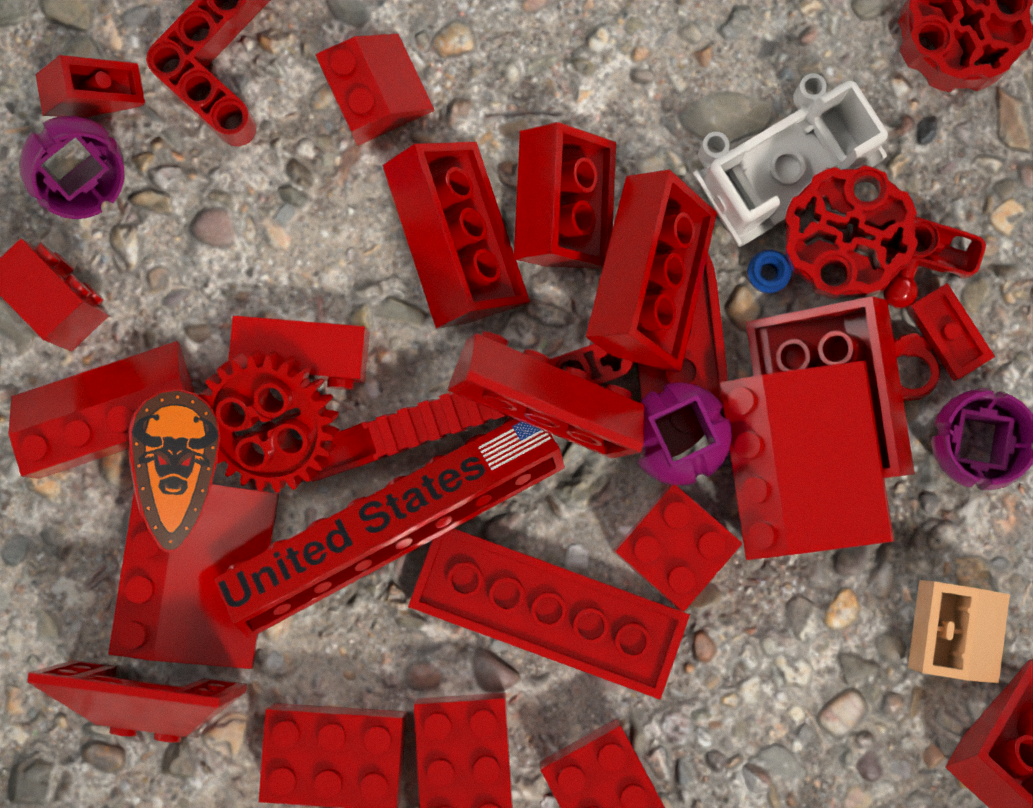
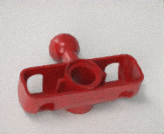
M915 216V235L921 237L924 241L925 249L921 252L915 251L908 266L901 270L887 288L882 291L884 299L888 300V305L899 309L913 304L918 295V287L914 281L918 266L941 273H953L961 279L970 278L980 268L986 249L985 241L975 234ZM866 221L864 224L884 231L887 227L894 224V221L887 222L881 227ZM854 225L850 229V241L854 237L861 238L855 234L857 227ZM895 234L887 245L881 244V246L887 249V256L894 258L897 253L904 254V252L898 249V234ZM954 237H965L971 240L966 251L950 246Z

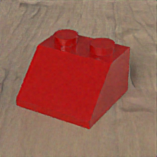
M399 33L354 36L315 54L357 146L434 112V107Z

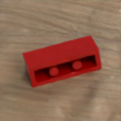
M233 315L228 362L231 363V360L241 353L248 359V356L255 350H259L265 360L266 356L272 351H277L279 363L281 364L290 356H294V369L298 372L309 365L311 367L307 377L309 381L310 379L317 380L322 378L327 381V388L353 390L354 383L365 384L370 332L365 326Z

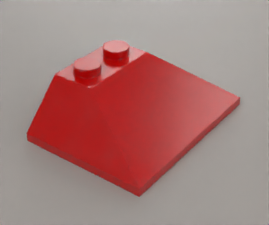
M77 660L28 672L27 683L95 725L110 727V734L136 736L137 730L154 733V740L172 743L181 742V737H186L198 730L245 694L247 689V683L202 678L184 687L115 678L117 666Z

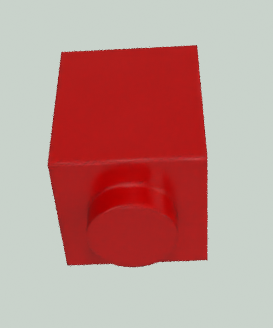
M59 55L35 74L43 116H77L87 118L137 108L145 104L138 63Z

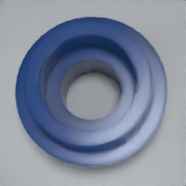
M763 250L757 253L751 259L747 268V276L751 285L756 290L768 294L782 290L788 284L792 272L786 256L776 250ZM765 265L772 266L776 272L775 278L771 280L764 278L761 268Z

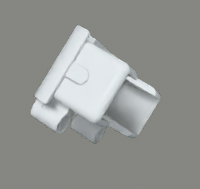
M815 73L806 75L793 95L798 111L730 151L729 140L726 135L721 132H711L706 135L698 152L699 160L704 169L696 170L692 174L738 247L749 243L784 222L792 198L798 196L812 182V178L816 174L832 167L841 170L858 169L863 165L874 167L887 157L881 145L886 141L888 132L854 81H846L831 91L826 92L827 85L822 76ZM805 89L812 91L814 95L807 93ZM708 146L716 147L719 153L711 152Z

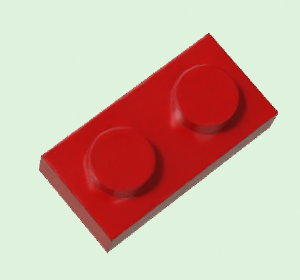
M948 283L906 308L953 382L995 357Z

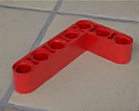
M195 0L150 47L146 57L148 68L163 87L224 142L236 147L246 145L252 141L256 134L257 126L255 119L243 101L206 68L270 0H239L237 5L229 10L221 9L226 0ZM203 28L209 29L206 38L200 41H192V36L196 31ZM172 59H180L179 65L175 70L163 72L166 62ZM211 87V92L207 98L201 101L193 100L194 94L198 89ZM236 114L243 116L242 122L237 128L231 130L224 129L225 122L230 116Z

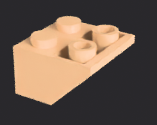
M919 580L908 668L937 676L999 683L1010 594Z

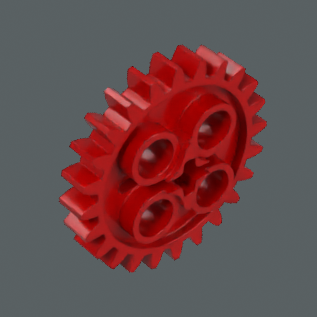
M259 350L251 353L248 359L241 353L233 358L231 363L226 361L216 369L217 373H214L205 381L209 388H206L198 395L209 403L219 422L221 437L217 464L223 461L228 464L225 472L226 477L233 475L236 471L241 473L240 483L243 487L251 479H255L259 492H262L269 482H271L275 493H279L286 486V483L294 490L303 480L306 482L311 481L317 474L316 470L321 471L329 462L326 457H329L336 449V445L330 440H333L340 433V429L329 425V423L339 416V412L326 409V405L334 398L333 394L320 395L318 389L322 386L324 380L321 378L310 382L307 377L311 367L307 365L298 372L294 369V356H290L281 364L279 363L277 351H272L266 356L265 360ZM270 388L278 390L283 396L284 402L275 399ZM233 402L243 408L245 416L236 411ZM293 408L301 410L299 413L284 416L276 424L267 422ZM259 419L262 422H267L254 428L249 433L241 436L235 434V431L251 428ZM289 428L298 431L303 441L296 440L291 435ZM252 442L258 444L263 449L264 454L258 453L254 449Z

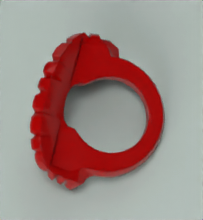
M918 333L902 334L898 339L894 338L897 358L903 355L920 358L927 363L931 372L929 381L920 388L908 389L901 385L903 400L916 401L925 398L934 391L940 378L939 363L930 352L931 346L924 340L925 337H919Z

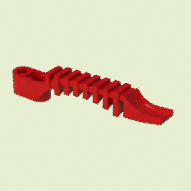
M595 343L551 358L549 361L550 365L563 370L567 362L577 360L583 365L585 372L591 376L590 382L597 385L624 377L635 366V362L626 359L621 361L622 369L616 371L613 365H605L604 358L610 354ZM452 392L440 395L439 399L425 400L417 403L418 406L405 407L396 410L397 413L385 414L376 417V420L365 421L340 431L333 440H330L336 445V449L329 457H326L329 462L321 471L316 470L317 474L311 481L316 482L390 455L427 444L428 440L430 442L447 437L446 434L459 433L467 430L469 426L476 427L488 423L489 419L494 418L496 420L507 415Z

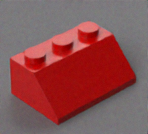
M559 122L520 131L514 260L544 267L603 269L609 239L613 230L616 164L615 141Z

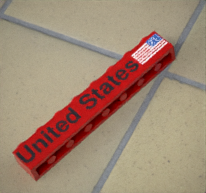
M509 417L503 425L486 434L473 436L464 446L447 455H438L432 458L424 467L407 476L394 478L385 488L368 497H360L353 500L344 510L329 518H321L312 522L306 530L289 539L274 542L265 552L248 561H240L231 565L225 573L214 578V581L233 624L247 639L252 638L565 469L560 448L551 433Z

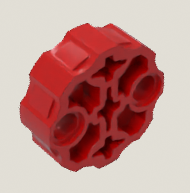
M906 0L898 19L903 40L899 48L901 55L909 68L918 70L926 77L929 86L950 93L958 88H970L974 91L985 89L996 83L1010 69L1011 65L1028 50L1033 39V24L1030 20V8L1033 0ZM997 2L1007 5L1011 14L1003 13L998 8ZM919 37H926L931 40L935 50L924 48L920 44ZM985 62H987V63H989V62H994V64H993L992 66H991L990 64H984V65H982V63H985Z
M863 165L858 169L841 170L832 167L813 176L812 182L798 196L792 198L787 209L784 227L786 229L785 256L794 274L800 275L813 287L815 293L826 298L836 300L840 297L865 298L874 296L884 291L898 273L908 266L915 253L918 243L915 237L916 208L908 192L900 190L888 180L886 173L879 169ZM862 182L871 183L876 187L878 197L869 202L861 201L855 196L853 188ZM823 197L828 199L832 210L846 214L845 217L826 211ZM814 204V220L819 223L810 222L808 228H805L803 233H799L800 218L796 214L804 215L809 206ZM866 221L881 227L887 222L894 221V224L887 227L884 231L864 224ZM848 224L856 226L855 234L861 237H854L851 243L842 241L843 233L838 230H845ZM895 234H898V249L904 252V254L897 253L890 263L886 264L887 256L885 255L887 249L881 246V244L887 245ZM815 237H820L831 242H834V245L822 240H817L813 244L807 246L806 243L810 242ZM857 250L859 252L871 255L873 257V262L876 269L873 270L870 264L869 257L858 254L853 251ZM831 264L838 265L845 272V281L838 286L827 285L821 279L820 272L822 268Z

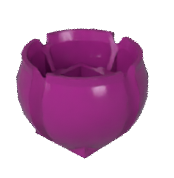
M59 116L43 122V130L39 133L32 131L22 146L19 168L20 176L30 196L37 198V202L42 208L63 218L85 219L102 213L101 204L104 201L114 203L122 190L125 180L124 158L119 145L114 138L109 137V133L104 127L87 118ZM76 137L91 155L59 180L44 162Z
M685 382L669 383L664 385L662 393L651 391L639 402L644 404V444L641 453H638L639 459L636 462L650 477L670 485H690L696 483L698 475L701 474L709 477L723 464L729 453L732 440L731 423L729 419L722 417L720 412L723 405L711 392L698 385ZM691 405L709 446L673 461L655 420Z
M988 388L963 392L947 402L935 418L934 426L937 428L938 434L931 437L934 457L943 472L951 480L963 487L970 488L976 484L977 488L982 491L1005 488L1017 482L1033 464V414L1023 402L1008 393L1000 391L994 395V391ZM965 420L995 425L989 463L958 457Z

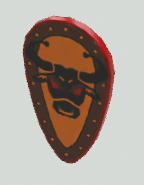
M181 389L159 391L143 400L133 413L128 430L129 462L139 512L149 535L158 548L165 552L179 550L191 536L202 516L217 466L221 437L219 422L209 403L197 394Z

